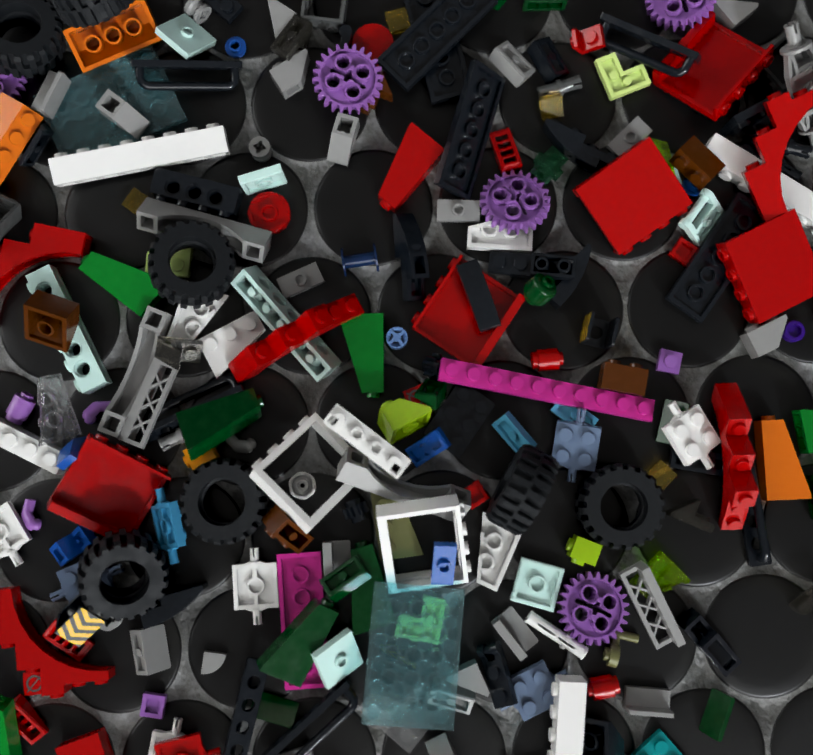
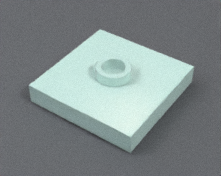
M186 13L156 26L154 32L186 60L214 47L217 41Z
M280 163L237 176L239 184L246 195L255 194L288 183Z
M521 556L510 600L554 612L565 569Z
M348 627L311 654L322 683L328 690L364 663L353 633Z

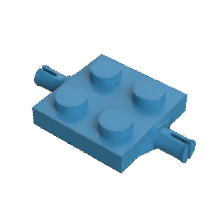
M164 488L155 489L158 503L155 506H151L157 542L160 544L161 550L168 551L170 565L180 562L177 549L186 545L187 538L186 531L182 526L180 506L177 501L169 502L166 500Z

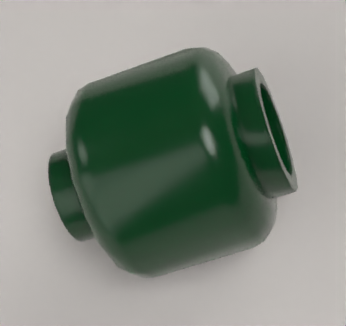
M541 273L534 275L523 288L525 300L529 304L536 306L545 305L557 292L555 280L550 275L544 276Z

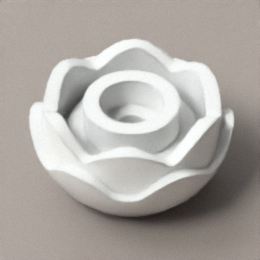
M298 472L289 480V491L293 497L298 499H308L316 490V481L309 473Z

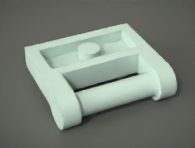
M707 188L701 190L698 200L686 217L681 218L678 226L686 232L692 243L699 247L724 212L714 193Z

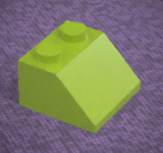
M401 398L395 401L388 400L379 409L377 424L388 443L392 445L426 427L429 423L432 409L430 406Z

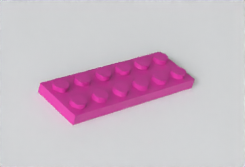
M322 550L300 552L299 554L296 552L276 554L281 633L314 597L319 600L325 598L324 588L319 581L323 578ZM326 637V639H325L323 645L328 642L327 637ZM314 662L301 688L284 681L285 691L325 688Z

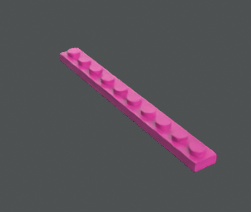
M443 357L440 361L437 381L574 408H585L589 411L645 422H652L655 404L653 399Z

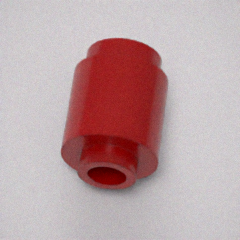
M558 348L538 349L536 352H531L530 355L532 370H559L560 365L564 364L563 353L559 352Z
M606 674L588 678L587 695L592 697L594 701L616 697V694L621 692L616 675Z

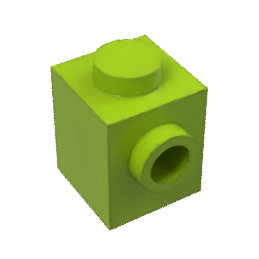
M574 534L572 538L568 539L565 550H567L566 555L572 558L571 562L580 566H584V563L595 567L603 545Z

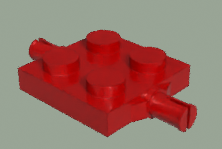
M201 731L154 744L156 755H222L220 746L206 750Z

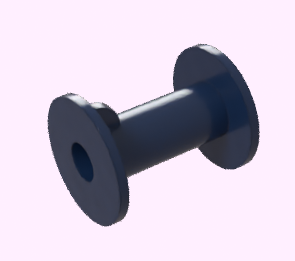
M373 243L374 251L344 256L343 248L340 249L345 277H347L346 269L376 264L377 272H379L375 243Z

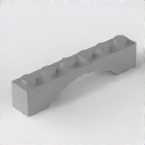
M146 197L136 211L137 229L154 234L164 233V227L169 224L175 227L176 222L181 220L184 221V224H188L190 220H196V224L200 225L203 222L209 223L210 229L213 230L216 227L221 231V237L226 236L228 238L229 247H233V250L241 258L263 264L271 248L272 231Z
M147 306L139 325L138 337L128 369L117 392L104 411L97 428L98 431L116 438L119 437L153 358L159 357L174 318L171 314Z
M349 446L337 466V481L386 499L403 502L457 494L459 503L463 502L465 515L472 507L470 490L453 484L424 486L397 480L382 470L362 452ZM452 511L432 513L435 516L453 522Z

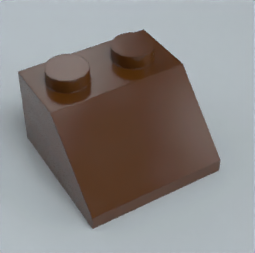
M37 289L23 304L25 339L67 353L79 323L80 303Z

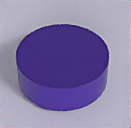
M797 320L786 322L782 338L791 343L800 341L805 335L804 325Z

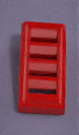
M509 127L491 132L489 139L500 174L504 171L506 173L511 172V169L514 171L521 169L523 164ZM502 135H506L507 137L506 139L496 141L495 139L496 137ZM509 143V146L503 147L500 149L498 147V145ZM511 150V154L501 155V153ZM510 158L514 159V161L504 163V160Z
M56 618L42 636L63 652L81 662L95 643L88 638L84 642L85 646L78 653L76 651L78 646L73 645L71 647L69 641H64L62 637L54 633L57 623Z
M19 694L14 698L19 734L33 745L46 735L49 729L28 700L22 694ZM32 729H38L35 733H31Z

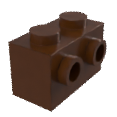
M692 136L669 160L700 191L726 166L695 136Z
M608 359V362H603L600 365L597 388L643 397L646 392L649 370L643 369L641 364L630 363L627 366L621 365L619 360Z
M277 504L262 518V522L266 526L265 532L271 538H277L286 549L289 547L297 554L314 539L310 532L306 534Z

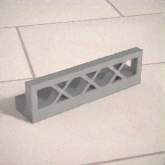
M153 358L118 437L119 440L145 449L180 367L161 359ZM166 368L172 369L169 378L162 380ZM159 386L162 394L160 398L152 401ZM150 407L153 413L151 419L143 422L145 414ZM141 427L144 435L139 443L135 439Z
M640 560L618 572L654 648L658 650L671 642L678 648L685 645L686 641L650 567ZM635 571L639 575L636 585L629 583L626 576ZM640 590L648 593L646 603H641L637 600ZM649 609L657 612L655 622L646 619ZM658 628L665 629L668 636L657 641L655 635Z

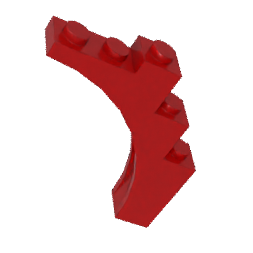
M805 87L793 93L794 98H791L789 92L781 93L779 90L768 95V101L763 103L773 128L770 129L769 126H766L756 131L757 136L753 137L752 140L762 163L759 164L758 161H755L745 166L746 170L741 172L761 219L765 222L787 212L782 196L780 178L782 159L788 140L796 125L813 106V89L807 91Z
M34 223V227L29 233L30 244L4 238L3 244L0 245V292L19 273L37 263L62 257L83 258L90 253L93 237L84 232Z
M355 293L326 305L324 303L306 310L295 321L276 328L267 338L247 346L228 366L239 384L255 377L265 368L303 344L343 323L361 316L365 311Z
M715 383L711 401L719 427L723 458V497L718 524L720 530L743 529L749 507L755 506L759 493L758 486L751 472L756 456L748 437L752 416L737 383Z
M20 586L0 588L1 648L15 647L17 671L25 670L26 674L40 671L42 696L50 695L51 699L61 698L72 687L84 686L86 682H94L95 685L105 684L116 675L115 666H96L81 663L55 650L38 634L29 620L23 605Z

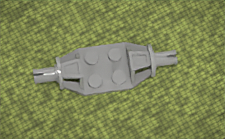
M792 21L783 26L788 44L779 50L780 55L783 56L784 79L787 92H789L791 98H794L793 93L805 87L807 91L813 89L812 39H802L799 21ZM806 51L810 58H803L801 52ZM812 106L797 124V131L800 135H808L810 145L813 146Z

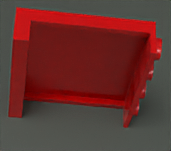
M709 11V18L702 17V24L696 23L694 28H691L678 43L700 53L701 60L699 64L693 63L687 74L682 77H672L656 69L652 71L655 86L716 122L721 115L725 116L728 113L731 104L735 100H739L743 96L745 88L757 80L762 69L770 66L774 59V45L771 44L765 50L715 22L716 13ZM669 53L661 62L674 68H680L685 59Z
M650 137L643 138L572 189L574 195L581 199L613 247V253L617 255H626L634 249L633 245L639 241L642 243L648 240L654 230L665 228L670 224L669 220L671 218L683 215L689 210L687 207L693 204Z
M795 208L787 209L786 213L770 219L726 242L715 244L717 256L726 268V277L732 282L735 289L734 295L741 303L743 316L749 323L760 324L813 297V251Z
M460 254L458 259L453 258L449 263L447 269L450 271L446 277L442 275L435 284V287H437L433 295L429 293L423 302L425 305L421 313L417 311L411 320V323H413L412 330L457 360L482 365L518 312L525 298L521 293L517 295L483 272L501 326L480 333L457 273L456 266L467 262L463 259V255Z
M89 433L80 447L77 460L68 467L46 503L47 510L104 537L105 532L111 530L112 533H117L122 528H126V532H131L132 529L137 530L157 498L155 489L163 488L167 480L171 481L172 478L168 473L169 470L160 464L154 466L148 463L149 459L137 453L134 456L128 453L129 449L119 443L116 446L109 443V439L102 434L96 433V435Z

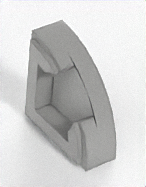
M205 650L201 674H210L218 670L225 662L228 653Z

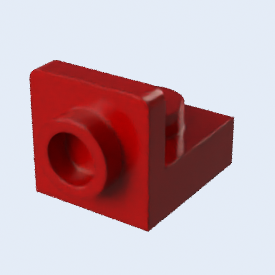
M601 24L581 31L576 28L571 29V47L581 55L606 47L603 26Z

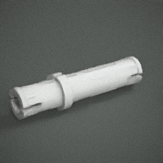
M533 610L525 618L524 622L526 624H529L558 643L561 649H567L581 660L586 656L589 647L571 638V633H565Z

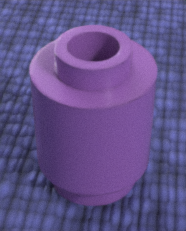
M25 391L15 393L5 411L7 413L5 419L14 424L22 425L24 421H27L36 404V401L33 400L34 396Z

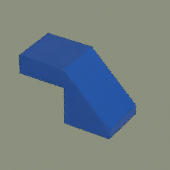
M87 436L74 438L59 452L56 467L64 471L77 460L80 447Z
M79 525L72 533L56 541L49 550L60 567H63L83 553L87 545L92 546L96 535L92 530Z

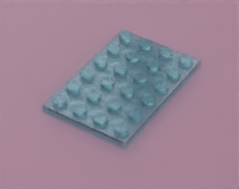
M153 45L70 79L72 83L53 120L43 116L46 125L54 131L52 139L59 153L75 154L76 150L81 148L96 150L102 144L117 146L123 140L142 141L141 137L156 136L188 121L174 91L146 90L137 83L135 69H132L130 60H159ZM144 69V76L147 81L170 82L164 69ZM107 89H110L150 122L138 140L103 116L95 107Z
M374 581L361 724L454 731L465 589Z

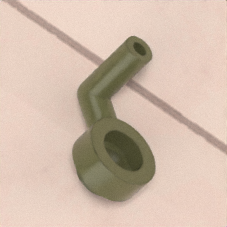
M615 631L617 639L611 638L609 647H605L603 651V660L606 661V666L617 667L621 652L620 639L638 643L639 634Z

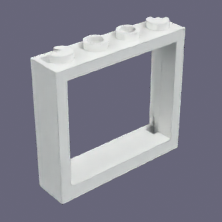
M337 403L323 420L325 425L397 480L411 463L407 456ZM394 464L400 467L397 472L392 469Z
M316 412L311 417L306 415L298 423L300 427L295 431L293 429L289 430L283 436L284 441L280 445L275 443L267 451L269 455L264 460L261 457L256 460L251 466L253 470L249 475L306 534L354 486L343 484L309 517L263 470L311 426L343 456L349 445L335 431L325 425L323 419Z
M457 494L376 505L377 524L389 594L449 586L431 585V569L395 574L387 522L390 519L452 511L459 563V565L455 566L453 585L469 583L468 572H471L470 560H466V555L470 554L468 541H464L463 536L467 535L466 522L461 521V516H465L463 502L459 503Z

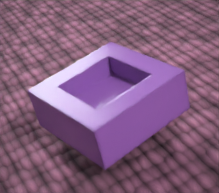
M659 349L655 370L679 375L683 353Z
M145 691L143 693L140 716L163 719L168 694Z

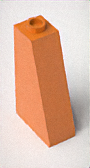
M775 415L761 416V420L754 421L757 477L761 500L812 499L784 419L775 420Z

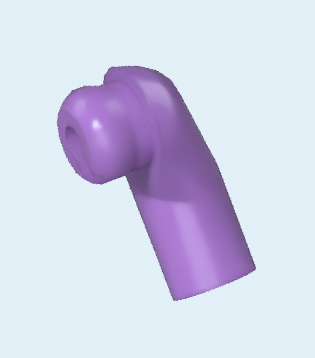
M111 401L92 402L83 411L82 418L87 424L95 423L96 416L100 412H104Z
M25 498L21 519L26 529L30 531L39 530L42 521L38 518L35 519L33 515L36 500Z

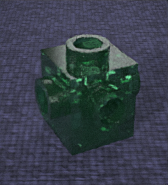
M552 145L544 154L540 152L532 161L535 165L530 172L547 185L552 179L555 182L564 172L562 168L569 159Z

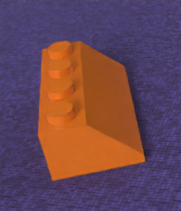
M135 0L133 4L129 5V8L121 11V14L110 18L106 22H100L98 25H90L86 28L70 27L62 31L83 74L162 40L154 33L157 23L146 0Z
M3 92L0 94V185L44 118Z

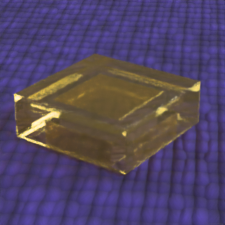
M405 7L385 12L387 25L392 35L405 32L411 26Z
M561 93L539 97L542 120L564 116Z
M134 187L121 205L137 215V209L148 196Z
M659 460L647 473L657 480L656 485L661 486L662 490L677 476L662 460Z

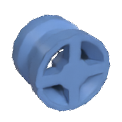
M401 327L389 329L386 334L388 346L394 350H400L406 346L408 341L406 331Z

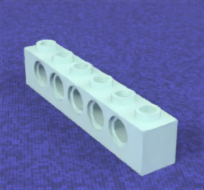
M48 264L25 275L28 281L26 286L31 294L37 289L45 292L51 287V294L73 301L56 267ZM79 315V323L67 353L58 351L63 353L66 359L64 364L75 378L73 382L76 389L83 394H91L113 382ZM76 345H79L80 352L74 355L73 349ZM86 364H88L90 366V371L88 374L84 375L82 371L83 367Z
M257 265L243 268L230 283L272 331L295 321L301 316ZM319 336L291 352L316 382L328 377L342 363Z

